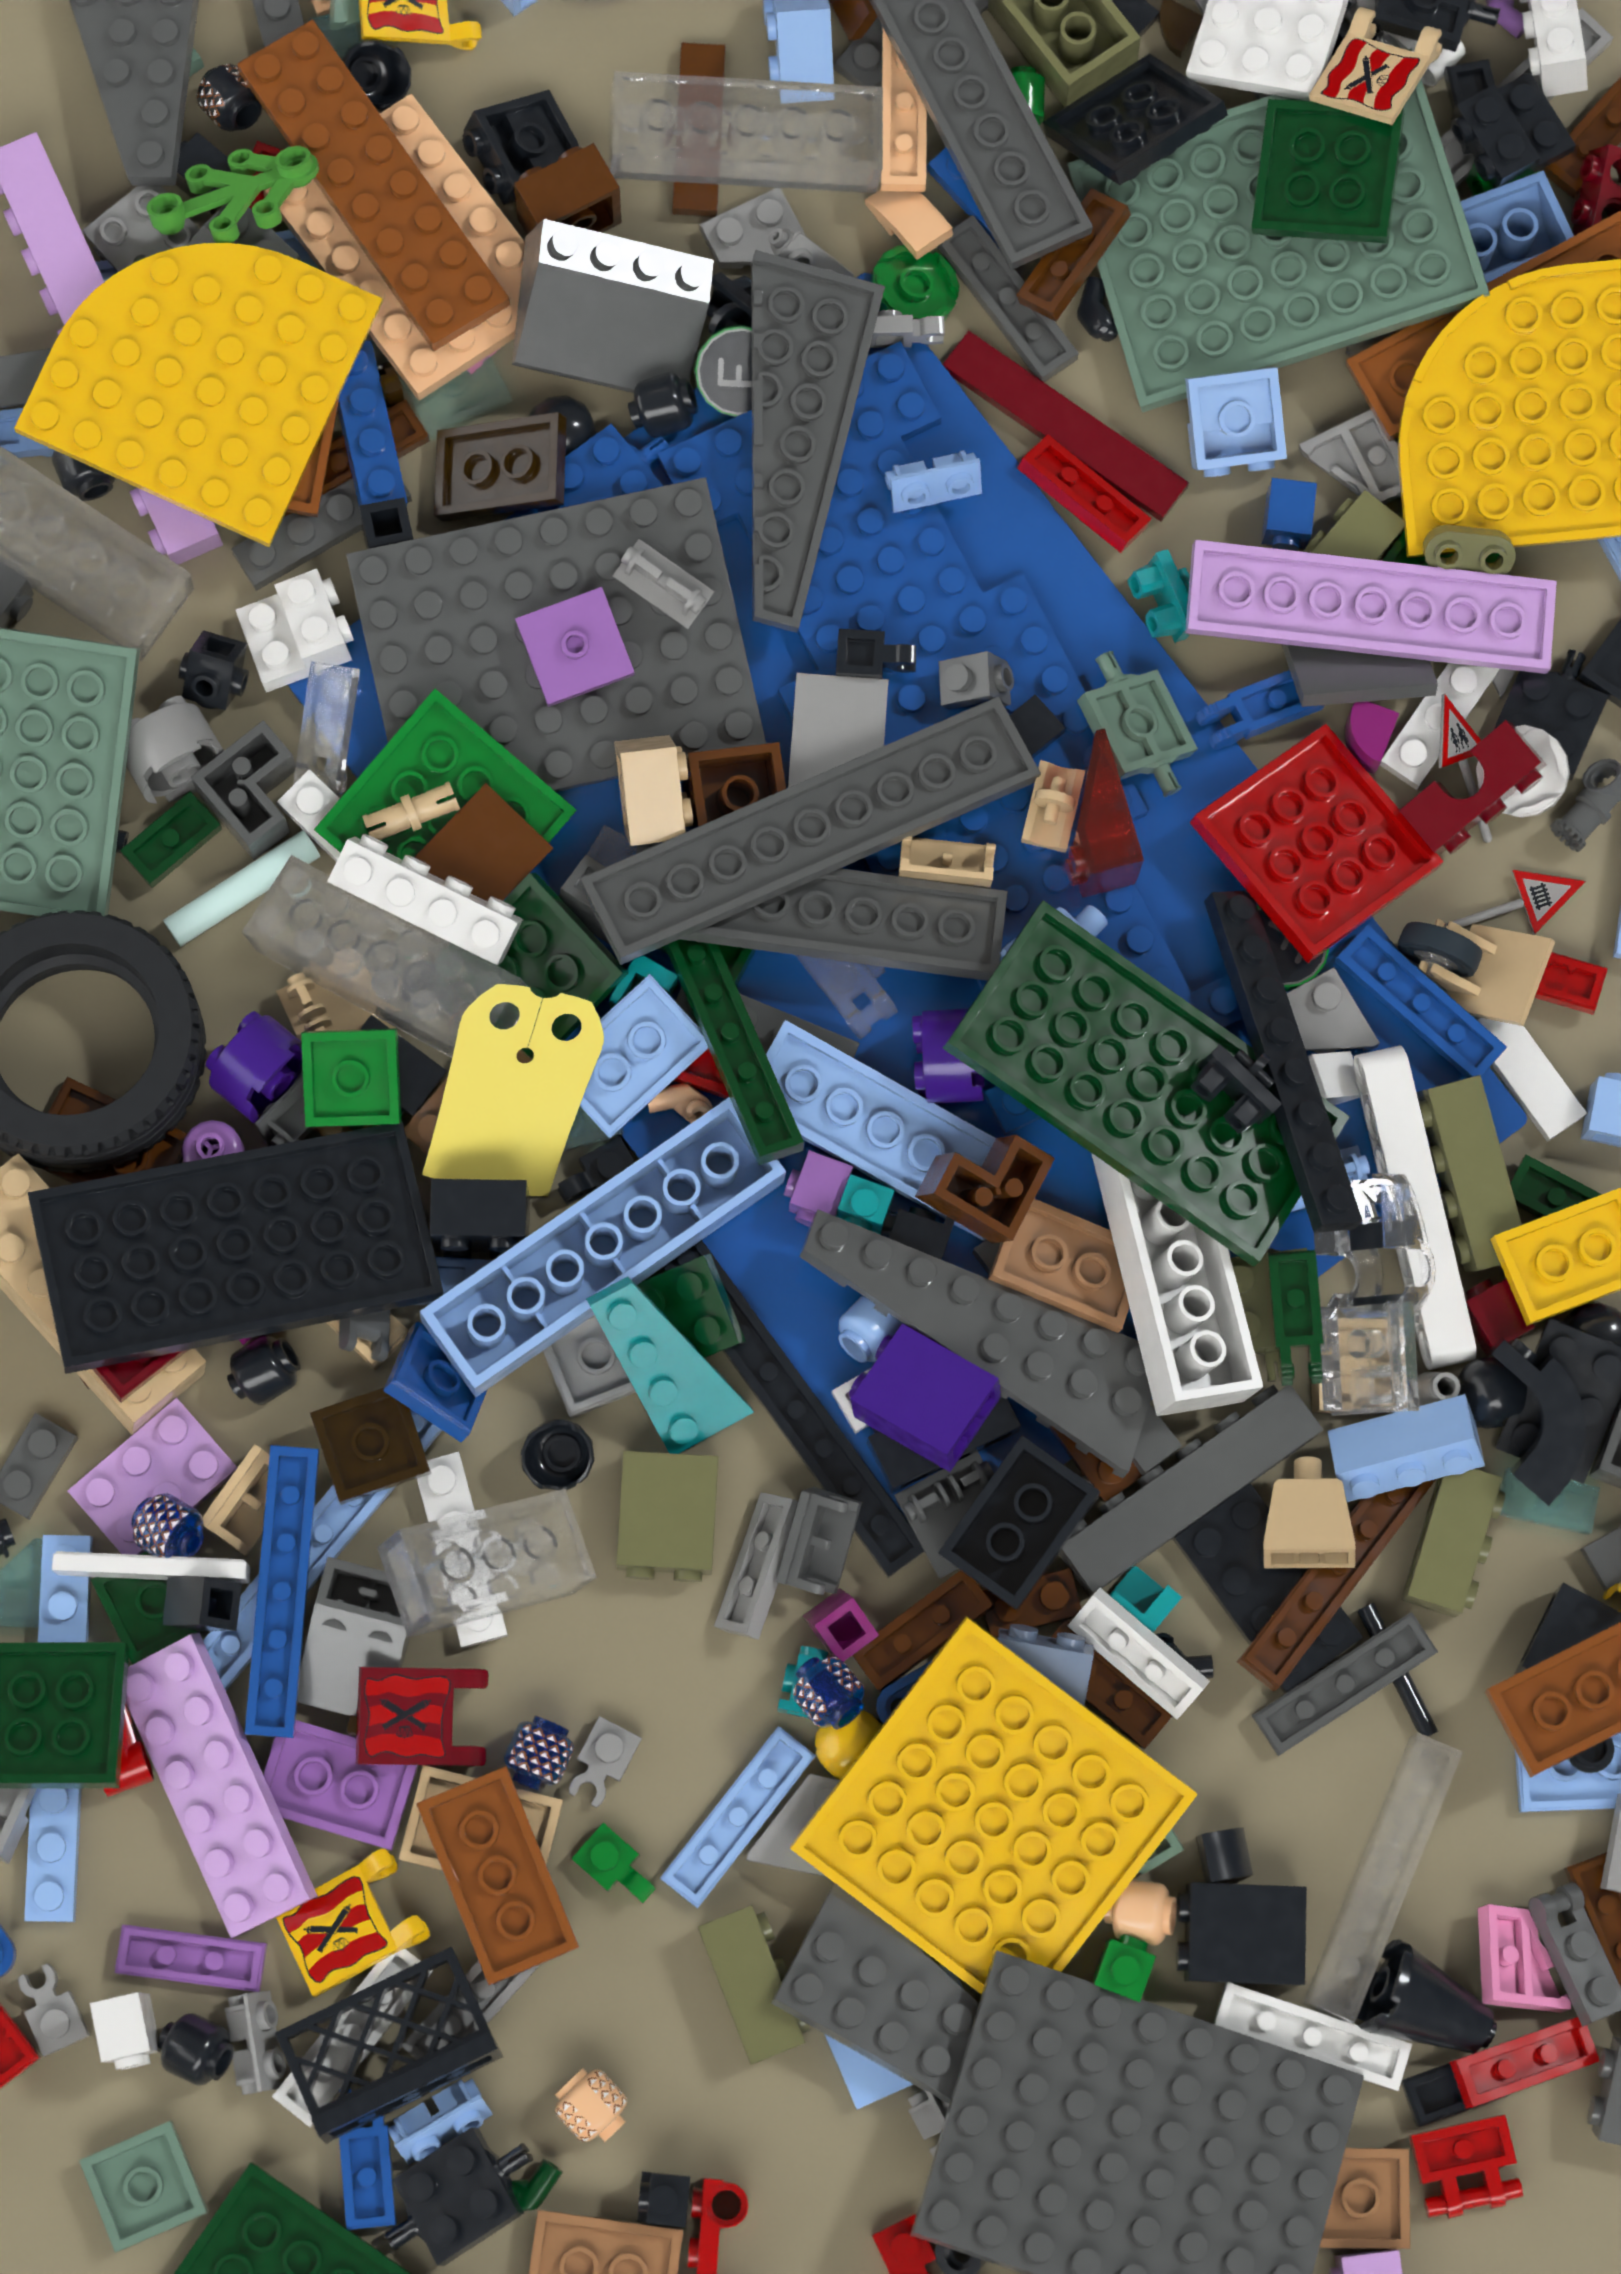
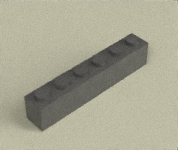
M1273 1384L1251 1400L1256 1408L1242 1418L1236 1411L1213 1427L1217 1432L1215 1437L1205 1444H1202L1198 1438L1193 1440L1175 1454L1179 1462L1164 1471L1158 1465L1137 1481L1141 1487L1140 1490L1127 1499L1122 1492L1115 1495L1099 1507L1103 1516L1089 1526L1084 1519L1081 1521L1059 1552V1556L1066 1566L1071 1568L1072 1574L1089 1598L1099 1588L1102 1589L1323 1431L1321 1425L1291 1385L1285 1386L1278 1391Z

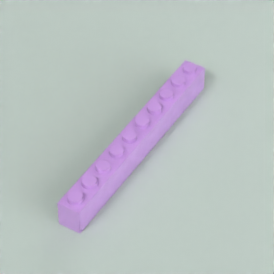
M34 132L0 147V195L5 193L11 207L4 210L3 213L14 237L23 233L29 248L22 250L21 253L31 275L34 276L41 273L47 286L39 290L50 316L59 313L65 325L78 306L97 287L104 283V280L37 132ZM139 488L129 491L140 517L149 513L154 523L155 529L148 531V535L158 557L168 554L173 567L223 545L214 522Z

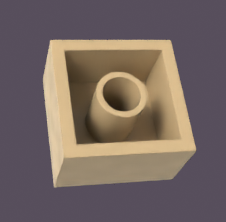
M670 735L614 741L624 833L630 846L665 842L685 833V827L693 826V814L690 798H687L686 792H681L680 781L688 780L686 754L682 752V747L676 746Z

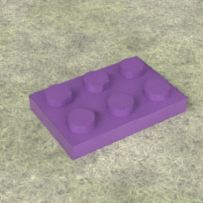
M296 1720L294 1738L275 1737L263 1775L283 1819L392 1851L418 1765L356 1764L355 1737Z

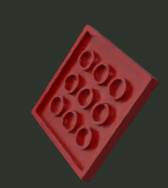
M1327 724L1318 728L1198 812L1190 821L1192 827L1307 963L1314 960L1435 872L1444 862L1437 853L1431 850L1401 814L1400 809Z

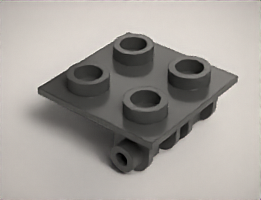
M978 1451L959 1460L951 1472L942 1469L894 1495L939 1579L957 1570V1568L939 1556L938 1552L994 1475L991 1466L987 1461L983 1462Z

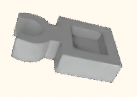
M898 310L879 311L870 348H886L899 341L902 342L904 347H912V343L943 344V336H945L944 316H928L921 319H913V315H902V312Z
M599 1716L577 1758L578 1761L589 1767L586 1773H581L572 1780L569 1794L575 1797L582 1784L591 1783L597 1789L596 1796L591 1805L598 1808L606 1796L604 1782L607 1776L619 1782L621 1781L642 1738Z
M48 1963L42 1965L43 1972L46 1975V1983L39 1989L32 1987L26 1974L18 1977L19 1987L22 1992L28 1997L34 1998L37 2005L24 2011L43 2057L90 2036L72 1992L67 1991L57 1996L55 1989L58 1984V1975L54 1967Z

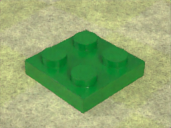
M397 1028L303 1031L301 1033L305 1127L401 1123Z

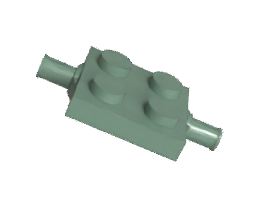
M1113 651L1098 656L1095 661L1098 663L1107 683L1103 687L1083 693L1077 702L1116 780L1119 781L1140 773L1154 774L1164 797L1177 793L1182 787L1179 785L1170 764L1190 757L1198 748L1158 669L1141 675L1123 674Z

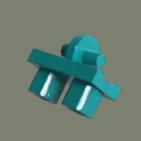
M1168 549L1156 552L1147 565L1135 570L1131 574L1127 583L1133 597L1137 600L1151 595L1155 598L1158 607L1150 609L1145 615V624L1151 637L1171 635L1174 643L1189 637L1188 633H1185L1190 575L1186 567L1177 570Z

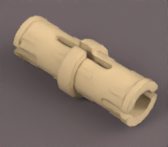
M448 781L444 785L410 798L409 794L400 797V803L369 815H363L362 818L366 828L386 822V825L369 831L371 837L382 840L411 827L413 831L422 828L421 823L455 810L458 811L460 807L455 797L439 804L436 803L437 800L454 794Z

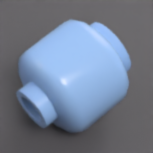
M861 1296L840 1317L838 1325L840 1335L838 1339L842 1348L853 1359L859 1362H876V1351L882 1340L889 1334L894 1336L901 1324L904 1323L889 1313L887 1316L881 1314L874 1309L875 1304L865 1296Z

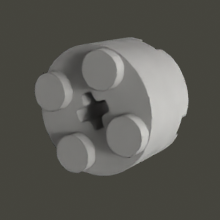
M174 696L164 701L160 705L159 710L150 713L142 719H132L126 767L146 801L157 804L155 797L165 796L168 802H174L182 799L190 791L192 793L196 792L191 776L221 754L224 749L200 709L194 704L186 703L182 696Z

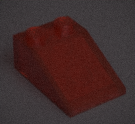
M1105 728L1095 732L1088 756L1071 847H1068L1070 858L1065 859L1069 882L1071 886L1079 885L1082 898L1136 884L1144 862Z

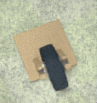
M1436 919L1435 925L1423 922L1407 923L1400 935L1398 950L1405 957L1419 964L1418 969L1428 978L1447 990L1446 993L1470 1015L1524 1026L1555 941L1552 938L1473 923L1470 931L1452 921L1444 923L1441 919Z

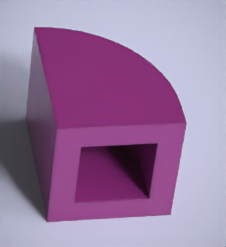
M1368 701L1355 702L1351 707L1345 724L1346 746L1365 770L1375 775L1399 713Z
M841 1588L838 1589L837 1593L831 1594L802 1616L831 1655L836 1657L835 1659L838 1657L842 1661L851 1657L879 1636L854 1598Z

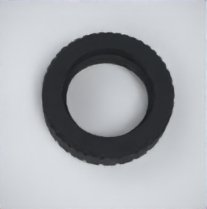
M67 910L58 911V913H45L39 918H28L22 923L19 922L12 925L10 930L0 932V1022L12 1003L37 982L68 971H100L116 975L126 981L145 1001L154 1025V1050L147 1070L127 1093L102 1108L81 1114L56 1115L32 1108L10 1090L0 1073V1149L9 1156H15L19 1153L33 1167L40 1169L47 1167L49 1171L74 1173L77 1170H81L82 1173L94 1170H105L110 1165L119 1166L128 1160L131 1161L139 1157L140 1152H147L152 1149L154 1145L166 1138L165 1133L174 1130L178 1122L187 1113L186 1107L192 1105L201 1084L199 1077L204 1073L206 1060L204 1021L189 979L181 969L177 959L165 946L160 945L157 938L141 927H133L131 922L119 919L113 915L102 916L100 912H86L85 910H75L72 913H69Z

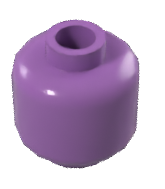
M210 1120L201 1122L190 1129L184 1138L181 1151L183 1162L185 1163L242 1152L245 1149L241 1138L234 1128L225 1122Z

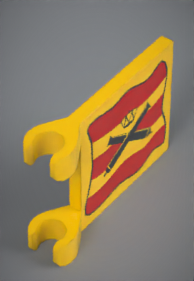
M359 0L361 37L364 40L446 44L461 50H473L477 45V41L482 37L481 26L478 22L465 21L449 24L447 0Z
M379 1849L373 1852L357 1866L315 1888L317 1897L276 1917L313 1997L321 1995L400 1950L420 1944L430 1937L427 1924L417 1915L405 1919L394 1929L390 1930L369 1886V1883L386 1878L398 1870V1864L394 1856L386 1849Z

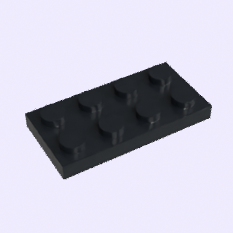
M1251 1483L1173 1538V1541L1248 1644L1252 1642L1307 1569L1264 1568L1263 1542L1269 1508ZM1341 1606L1281 1684L1280 1688L1284 1694L1363 1638Z

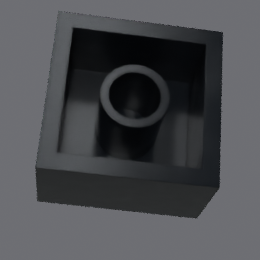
M431 1179L430 1237L435 1252H443V1257L470 1259L471 1252H490V1258L496 1259L529 1236L530 1195L527 1180Z

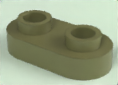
M1441 525L1432 529L1423 541L1424 557L1428 566L1506 575L1512 569L1516 559L1515 549L1510 538L1505 533L1494 529ZM1447 548L1456 550L1454 555L1449 558L1440 556L1442 551ZM1491 553L1500 554V558L1496 562L1488 563L1485 561L1486 557Z

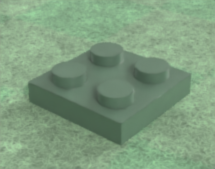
M168 2121L79 2160L115 2253L208 2213L173 2121Z

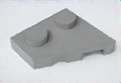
M780 187L700 224V232L720 269H741L744 266L751 265L755 250L774 255L770 246L769 235L776 228H788L794 234L799 230L805 235Z
M1371 409L1299 444V450L1305 458L1356 495L1360 496L1366 490L1384 505L1401 497L1398 445L1395 439L1388 440Z
M1334 967L1287 993L1306 1051L1327 1053L1335 1052V1050L1361 1048H1363V1051H1371L1380 1044Z
M809 1774L750 1849L746 1861L826 1877L792 1851L790 1845L840 1780Z

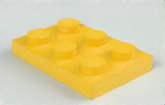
M1621 1187L1499 1233L1490 1239L1527 1326L1621 1290Z

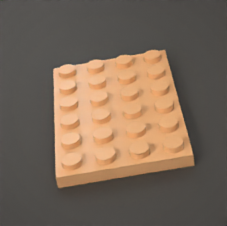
M411 93L381 112L380 115L510 298V306L436 351H433L313 179L306 186L294 188L280 206L284 223L321 271L383 299L368 334L418 401H420L515 339L525 241ZM271 188L263 190L265 197Z

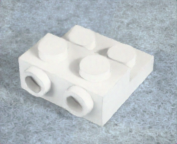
M317 568L274 584L277 594L236 609L266 693L352 660L346 643L354 641L345 615L336 617L332 607L340 603L331 578L322 580Z

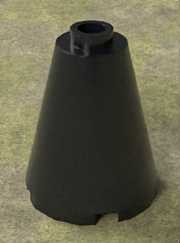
M1400 1939L1392 1940L1381 1950L1378 1956L1386 1960L1378 1972L1369 1969L1358 1996L1356 2018L1364 2021V2023L1358 2025L1360 2029L1368 2033L1472 2054L1479 2051L1481 2047L1485 2049L1491 2044L1497 2030V2023L1493 2021L1494 2015L1491 2008L1482 2004V2001L1407 1942Z

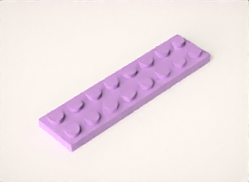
M1195 540L1192 545L1185 633L1547 674L1551 669L1557 581Z

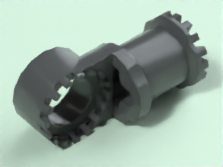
M1602 759L1587 768L1582 779L1585 787L1576 795V803L1562 819L1557 818L1550 825L1555 837L1562 836L1559 840L1562 842L1565 839V846H1569L1573 851L1580 852L1585 847V840L1600 824L1604 825L1611 818V809L1621 801V765L1614 759ZM1615 777L1610 784L1597 788L1598 783L1604 781L1603 778Z

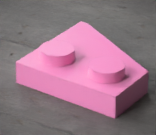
M1491 1904L1479 1907L1478 1928L1482 2004L1556 2013L1571 2010V2001L1568 1995H1559L1548 1969L1554 1967V1964L1547 1949L1539 1940L1538 1929L1529 1909Z

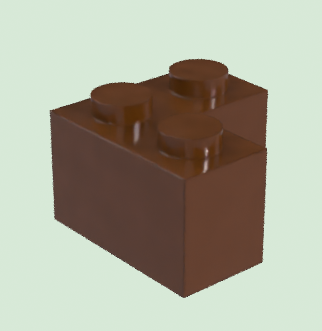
M1018 1135L996 1138L981 1167L956 1152L937 1155L915 1197L991 1243L1013 1241L1055 1158Z

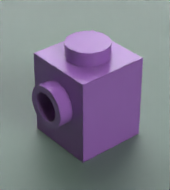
M808 1151L802 1170H792L784 1191V1196L791 1198L789 1212L796 1214L795 1220L810 1227L813 1216L818 1209L837 1216V1209L849 1176L852 1174L853 1166Z

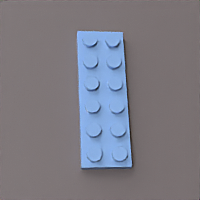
M787 1020L783 1022L766 1053L803 1140L838 1160L853 1166L854 1169L895 1190V1192L943 1219H946V1215L915 1197L934 1158L937 1155L956 1152L981 1167L996 1139L938 1105L927 1103V1100ZM954 1222V1225L983 1241L986 1240L958 1222Z

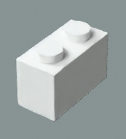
M136 1992L90 2003L101 2062L115 2063L116 2070H125L151 2064L149 2054L161 2052V2049L158 2048L159 2037L150 1994Z

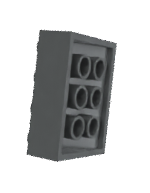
M543 219L525 238L512 365L634 393L637 383L667 372L675 373L680 379L687 378L690 381L710 300L713 260Z

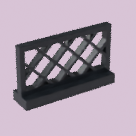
M452 1946L275 2032L312 2117L311 2121L318 2137L325 2144L503 2057ZM449 1963L455 1976L449 1996L445 1997L423 1989L429 1972ZM419 1977L416 1986L407 1984V1982ZM400 1988L413 1993L404 2019L379 2011L386 1992ZM459 1989H461L467 2004L455 2000ZM420 1996L445 2004L436 2030L411 2022ZM375 1998L372 2008L362 2005ZM452 2007L470 2012L478 2027V2030L460 2039L443 2033ZM352 2009L369 2014L359 2041L335 2033L341 2015ZM376 2017L401 2026L391 2052L367 2044ZM331 2020L327 2030L318 2027L319 2025ZM408 2028L433 2037L426 2056L413 2060L399 2055ZM307 2031L325 2036L315 2063L297 2057L290 2039ZM332 2039L357 2047L347 2074L323 2066ZM440 2040L450 2043L437 2050ZM364 2050L389 2058L382 2077L373 2082L354 2077ZM396 2061L406 2064L405 2066L393 2071ZM301 2065L312 2069L308 2081ZM322 2072L344 2080L338 2098L319 2108L312 2092L319 2073ZM352 2083L362 2086L348 2093Z

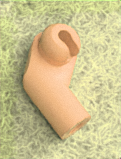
M686 1083L667 1086L648 1104L650 1114L673 1109L690 1123H693L713 1109L711 1102L706 1096Z

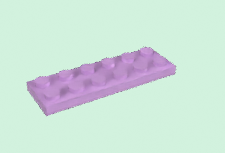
M200 1633L190 1634L129 1666L126 1704L230 1937L240 1936L317 1897L318 1895Z

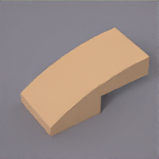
M880 189L865 199V205L889 235L896 234L916 260L953 236V227L921 192L881 191Z

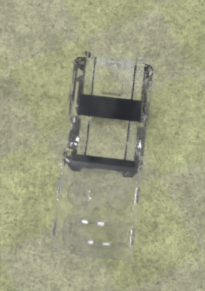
M1374 1173L1372 1174V1179L1350 1180L1363 1222L1353 1230L1314 1233L1316 1255L1346 1257L1352 1262L1356 1275L1354 1287L1349 1293H1334L1327 1306L1321 1307L1324 1341L1323 1346H1320L1323 1372V1411H1331V1416L1419 1411L1414 1312L1419 1311L1430 1296L1435 1282V1261L1428 1243L1418 1201L1412 1185L1405 1174ZM1376 1204H1381L1382 1217L1377 1215ZM1377 1248L1415 1249L1418 1253L1421 1269L1420 1287H1406L1401 1294L1381 1295L1383 1292L1384 1273L1381 1256Z

